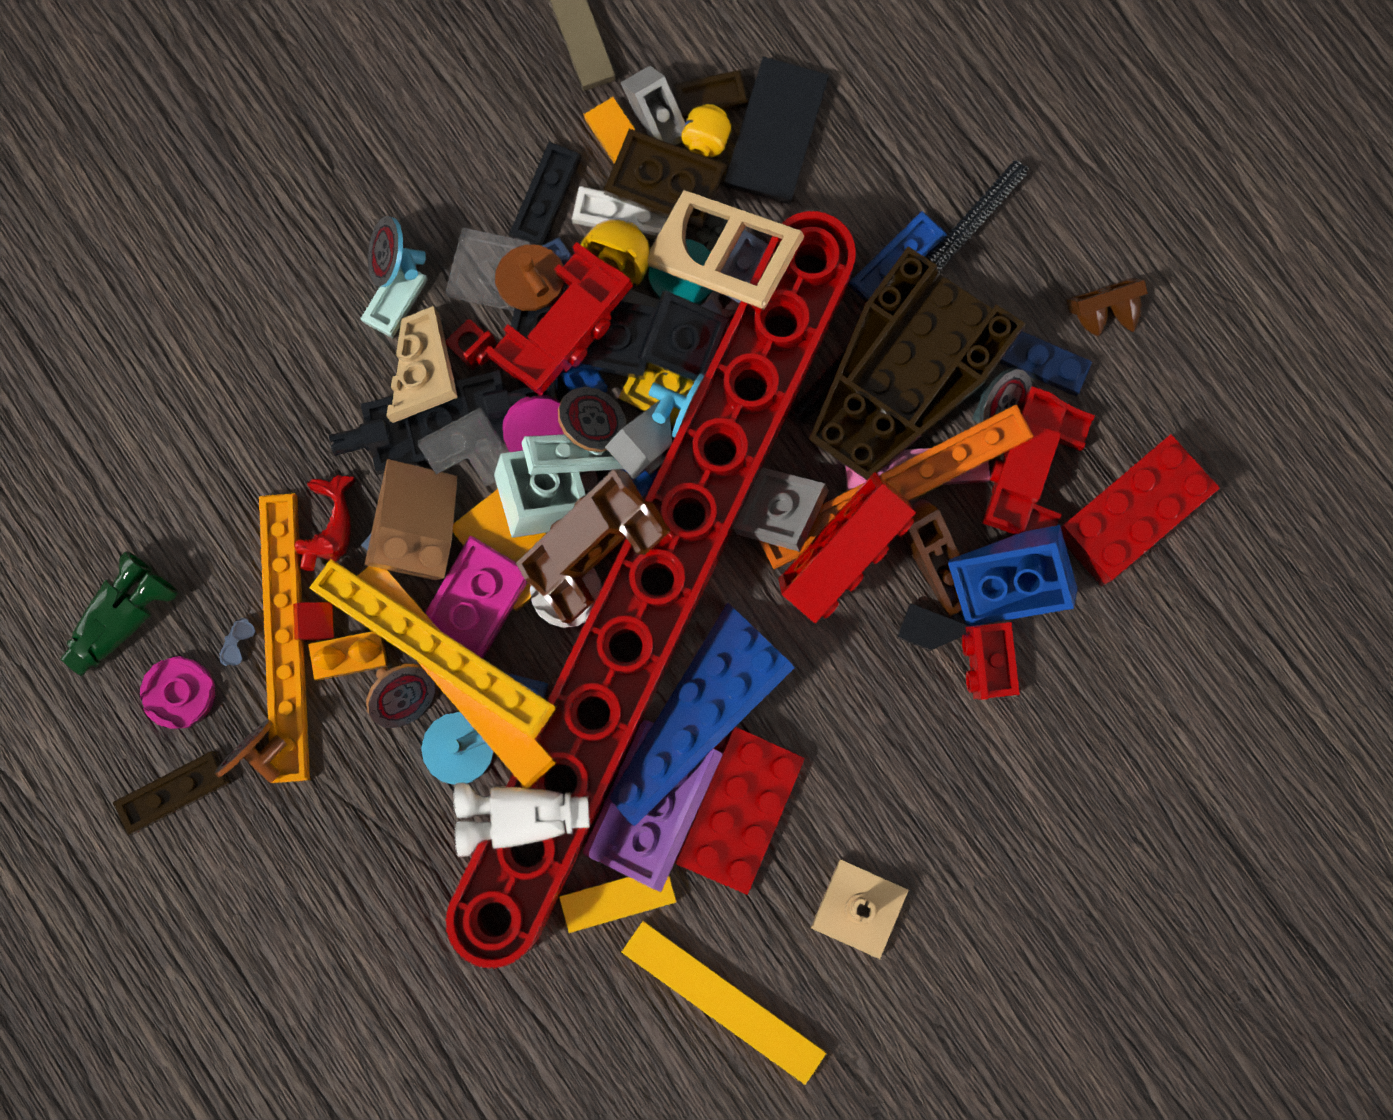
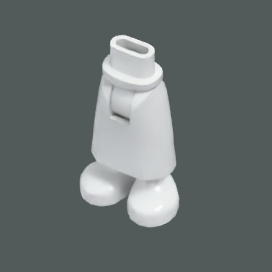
M455 783L454 805L457 818L491 814V822L462 821L456 823L455 836L458 857L469 856L477 844L486 840H492L493 848L496 849L546 840L564 834L565 830L567 833H572L574 828H589L588 797L571 798L570 793H565L564 797L563 794L552 791L511 787H491V797L477 795L467 783Z

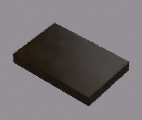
M629 128L603 191L604 195L668 218L683 190L714 200L725 174L726 164ZM694 208L687 226L701 231L708 213Z

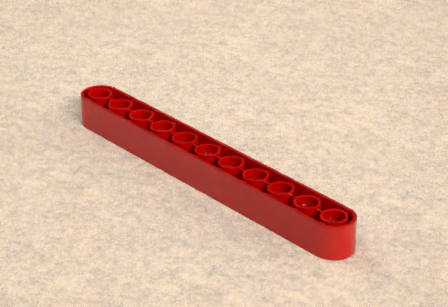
M806 211L792 215L781 223L801 230L804 238L767 306L761 309L743 301L740 302L644 500L655 505L670 532L646 555L637 554L628 539H625L547 700L556 709L535 740L555 761V764L528 789L549 791L547 786L549 773L557 766H570L575 771L578 779L577 787L571 794V798L588 797L589 828H574L572 833H567L565 830L564 834L542 840L545 853L542 860L535 866H526L520 863L515 856V846L494 849L492 840L482 841L477 845L455 890L446 913V931L455 951L473 965L484 968H498L509 965L531 950L540 938L627 755L634 736L646 715L730 538L733 526L768 458L843 300L854 267L856 249L853 237L847 227L840 220L829 214L818 211ZM772 236L750 284L757 286L782 239ZM813 256L820 259L825 268L819 273H806L798 269L795 262L799 257ZM781 316L790 319L795 326V330L789 336L778 337L769 333L765 324L770 318ZM744 378H755L764 385L766 392L761 398L748 401L742 399L736 393L735 386ZM717 440L726 441L734 448L735 456L727 464L716 465L706 458L704 454L706 447ZM684 504H694L702 509L705 519L698 528L685 530L674 522L673 516L675 511ZM654 568L665 569L674 578L671 590L661 596L647 593L642 586L643 577ZM620 634H634L642 642L640 655L631 662H620L611 654V644ZM591 699H601L610 708L608 722L597 730L583 727L579 719L580 708L586 701ZM512 773L506 787L525 788ZM489 903H501L510 911L511 925L508 931L502 935L491 934L482 924V913Z

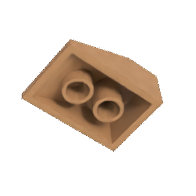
M388 459L386 461L365 565L431 580L443 579L452 543L458 476Z

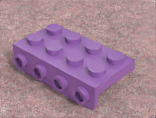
M644 720L634 736L627 756L618 771L616 780L588 837L584 848V855L661 892L723 753L712 749L634 826L627 821L609 797L654 724Z

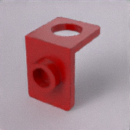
M470 319L466 320L445 341L446 345L472 370L479 364H485L490 359L485 353L488 346L493 349L497 346L493 334L489 330L484 333ZM467 333L475 334L479 339L466 352L459 347L460 338Z

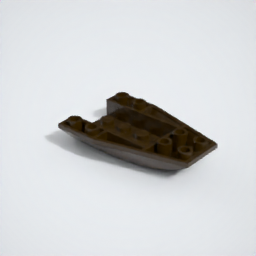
M908 246L866 302L809 440L867 480L874 472H879L983 385L1025 328L1026 323L997 304L992 309L940 275L936 264Z

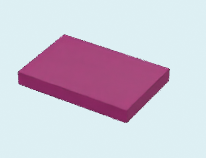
M469 536L425 613L440 631L481 658H484L528 582L524 579L515 561L477 538Z

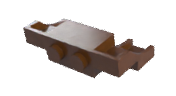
M613 469L587 495L579 498L575 502L574 507L562 519L554 522L550 527V531L516 562V565L524 579L552 606L561 622L571 624L595 602L582 578L625 537L637 554L646 555L670 530L652 502L644 501L628 473Z

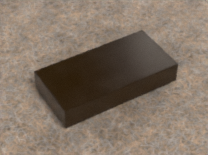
M741 70L673 84L677 106L684 120H687L689 113L694 108L706 104L718 106L724 111L748 106Z

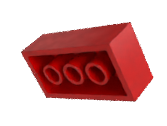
M1170 434L1061 526L1066 547L1101 586H1104L1116 578L1220 488L1173 435Z
M874 472L778 578L782 596L814 623L821 617L824 619L828 618L838 607L839 601L837 599L846 589L849 592L852 591L862 581L864 569L871 562L874 564L878 563L889 550L887 544L897 534L899 537L904 535L913 525L914 519L912 517L916 512L908 500Z

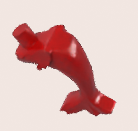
M338 474L331 482L322 479H312L310 482H307L311 491L330 497L335 504L331 512L330 522L327 524V528L322 531V534L314 535V538L309 540L300 539L295 542L296 553L302 555L301 569L314 571L317 558L327 561L332 559L336 562L346 553L350 542L351 519L345 500V492L356 482L354 477Z

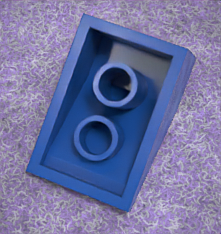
M1060 525L1025 531L949 559L948 561L963 616L968 626L1074 609L1078 589Z

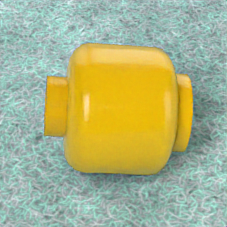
M706 104L694 108L689 113L683 128L682 142L689 151L710 158L719 156L723 152L730 135L731 123L725 111L718 106Z

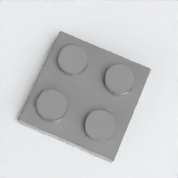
M762 467L733 529L737 535L800 552L829 490L825 483Z

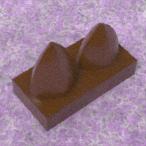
M1129 278L1066 299L1069 313L1076 314L1080 323L1087 331L1100 336L1107 322L1109 306H1111L1117 320L1126 329L1134 332L1141 313L1140 296L1148 294L1145 280Z

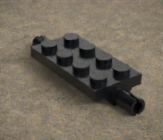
M498 370L454 381L458 398L394 423L387 418L388 405H392L393 396L362 403L363 423L360 424V428L329 434V440L333 442L331 449L335 457L361 449L370 451L375 471L379 475L384 473L388 459L415 466L505 444L502 427L509 408L522 398L528 396L531 398L539 395L529 387L508 391L507 388L504 389L501 374Z

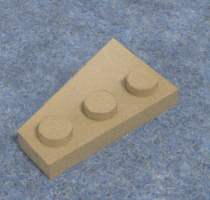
M432 306L402 318L396 356L399 359L397 375L392 377L391 389L394 391L392 405H388L387 418L392 423L458 398L438 311Z

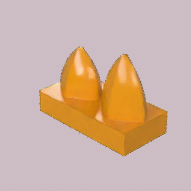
M373 631L308 644L314 680L317 681L388 667L384 639Z

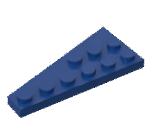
M729 603L724 607L609 797L627 821L634 826L795 668Z

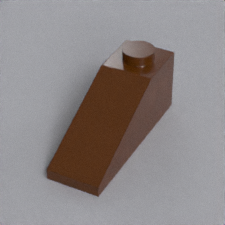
M921 499L911 505L916 512L912 517L914 523L902 535V538L946 614L951 617L962 609L948 561L960 556L940 510L925 499Z

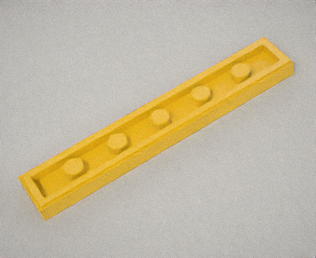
M645 921L641 922L621 951V953L804 1085H806L826 1055V1051Z

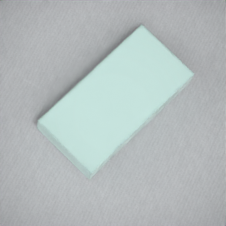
M400 266L393 282L387 287H379L361 317L362 322L394 338L401 326V319L407 316L428 281L427 277L418 272V276L415 279L407 280Z

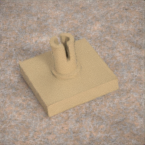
M839 859L811 929L880 959L909 890Z

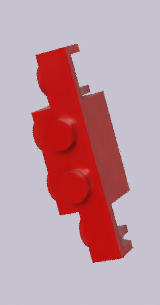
M1033 386L1028 390L1021 409V414L1032 432L1033 438L1005 452L1002 462L996 460L989 479L995 483L982 522L1014 535L1057 525L1062 514L1036 503L1040 499L1058 443L1082 451L1086 444L1085 440L1091 422L1095 417L1093 414L1065 403L1053 393Z

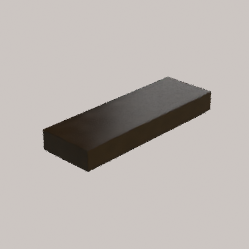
M210 751L114 801V807L127 834L133 835L231 784L226 773L221 777L215 774V771L221 764L216 751Z

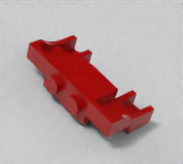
M578 242L572 247L574 255L563 267L558 264L554 269L557 277L569 285L568 289L527 336L528 339L507 324L503 329L506 335L494 349L488 346L485 350V353L492 361L515 379L518 378L540 396L562 370L567 372L571 366L576 367L583 361L588 351L587 347L595 338L600 339L604 336L611 324L610 320L612 318L610 313L633 287L630 278L617 268L596 257Z

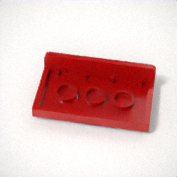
M734 727L713 748L723 753L674 863L748 895L805 758L738 727Z

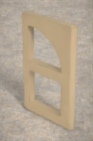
M683 190L649 251L648 266L764 309L802 242L804 234L801 230ZM694 208L728 220L704 266L696 263L690 257L686 246V228ZM745 227L782 239L757 286L721 273Z

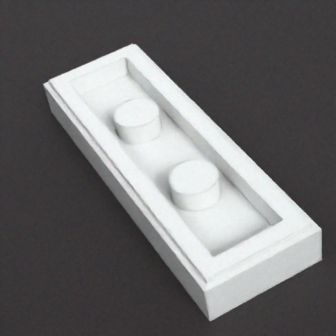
M579 186L572 221L575 224L594 227L604 220H623L635 224L646 238L657 239L668 218L604 195V191Z

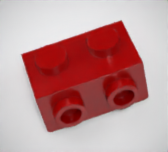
M1012 622L965 627L966 634L962 635L961 642L964 656H969L970 671H966V686L968 692L973 693V699L985 700L994 697L1020 695Z

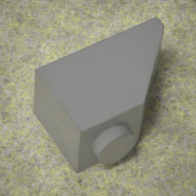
M648 66L622 81L621 85L629 103L648 135L673 145L681 143L685 122L665 76L653 67Z
M660 400L623 427L605 446L633 479L637 478L644 471L651 475L661 467L664 461L662 455L672 444L670 414L663 424L655 422L652 418Z

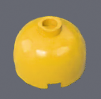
M617 219L604 220L595 225L580 244L605 263L621 271L631 279L632 284L636 283V285H639L649 267L648 256L651 249L649 242L641 230L631 222Z

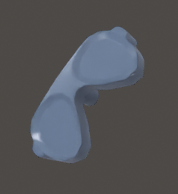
M241 617L234 622L229 635L225 636V643L219 653L222 665H237L241 663L242 656L237 647V642L250 638L255 633L254 626L248 622V619Z

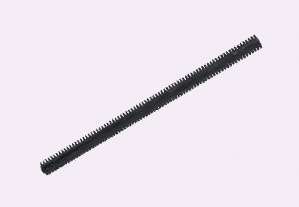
M1013 160V163L1001 174L1002 176H999V179H996V182H993V185L990 186L991 188H988V191L979 198L980 201H977V204H974V207L968 210V213L965 214L966 216L962 217L963 219L957 223V226H954L955 229H952V232H949V235L943 238L940 245H937L938 248H935V251L929 254L927 259L937 265L939 273L940 269L942 270L943 266L945 267V264H948L951 257H954V254H957L956 252L962 248V245H965V242L968 241L967 239L971 238L970 236L976 232V229H979V226L982 225L981 223H984V220H987V217L993 213L992 211L996 210L995 208L1001 204V201H1004L1003 198H1006V195H1009V192H1012V189L1015 188L1014 186H1017V183H1020V180L1026 176L1027 172L1025 170H1029L1026 165H1022L1018 160ZM843 350L844 353H841V356L835 359V362L832 363L833 366H829L830 369H827V372L821 375V378L818 379L819 382H815L816 385H812L813 388L806 392L807 395H803L804 398H801V401L794 405L793 411H789L788 416L792 420L803 426L802 421L806 423L805 418L809 420L808 414L812 416L811 411L815 413L814 408L818 410L816 405L820 407L821 404L819 402L824 403L822 399L826 400L825 395H828L846 350Z

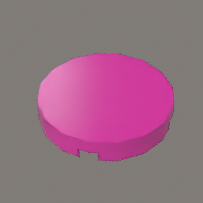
M539 395L531 398L528 396L520 399L509 408L502 427L503 439L507 449L510 452L523 451L522 441L525 436L564 434L558 422L560 401L548 395Z
M181 656L172 657L154 664L144 675L140 687V699H142L146 715L157 725L170 729L189 728L201 722L210 712L215 699V684L209 671L198 661Z

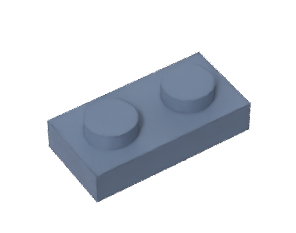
M743 230L721 273L750 283L768 244ZM730 297L731 299L735 300V301L738 302V303L741 302L740 300H737V299H735V298Z

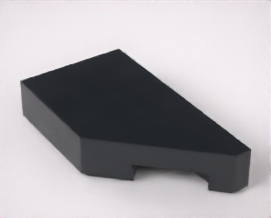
M910 603L896 638L931 651L961 638L962 635L966 634L965 627L969 626Z

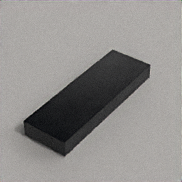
M548 142L509 233L510 238L528 245H545L581 161V153Z

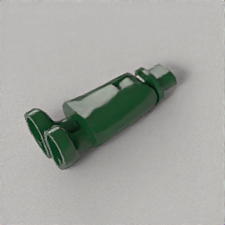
M125 551L119 558L118 576L114 582L109 579L104 581L80 618L72 634L73 639H69L67 642L69 648L60 660L76 674L83 676L92 665L98 666L101 660L119 647L152 615L145 607L153 600L172 601L179 594L178 590L162 577L151 573L153 571L151 567L139 557ZM140 582L132 595L128 593L134 584Z

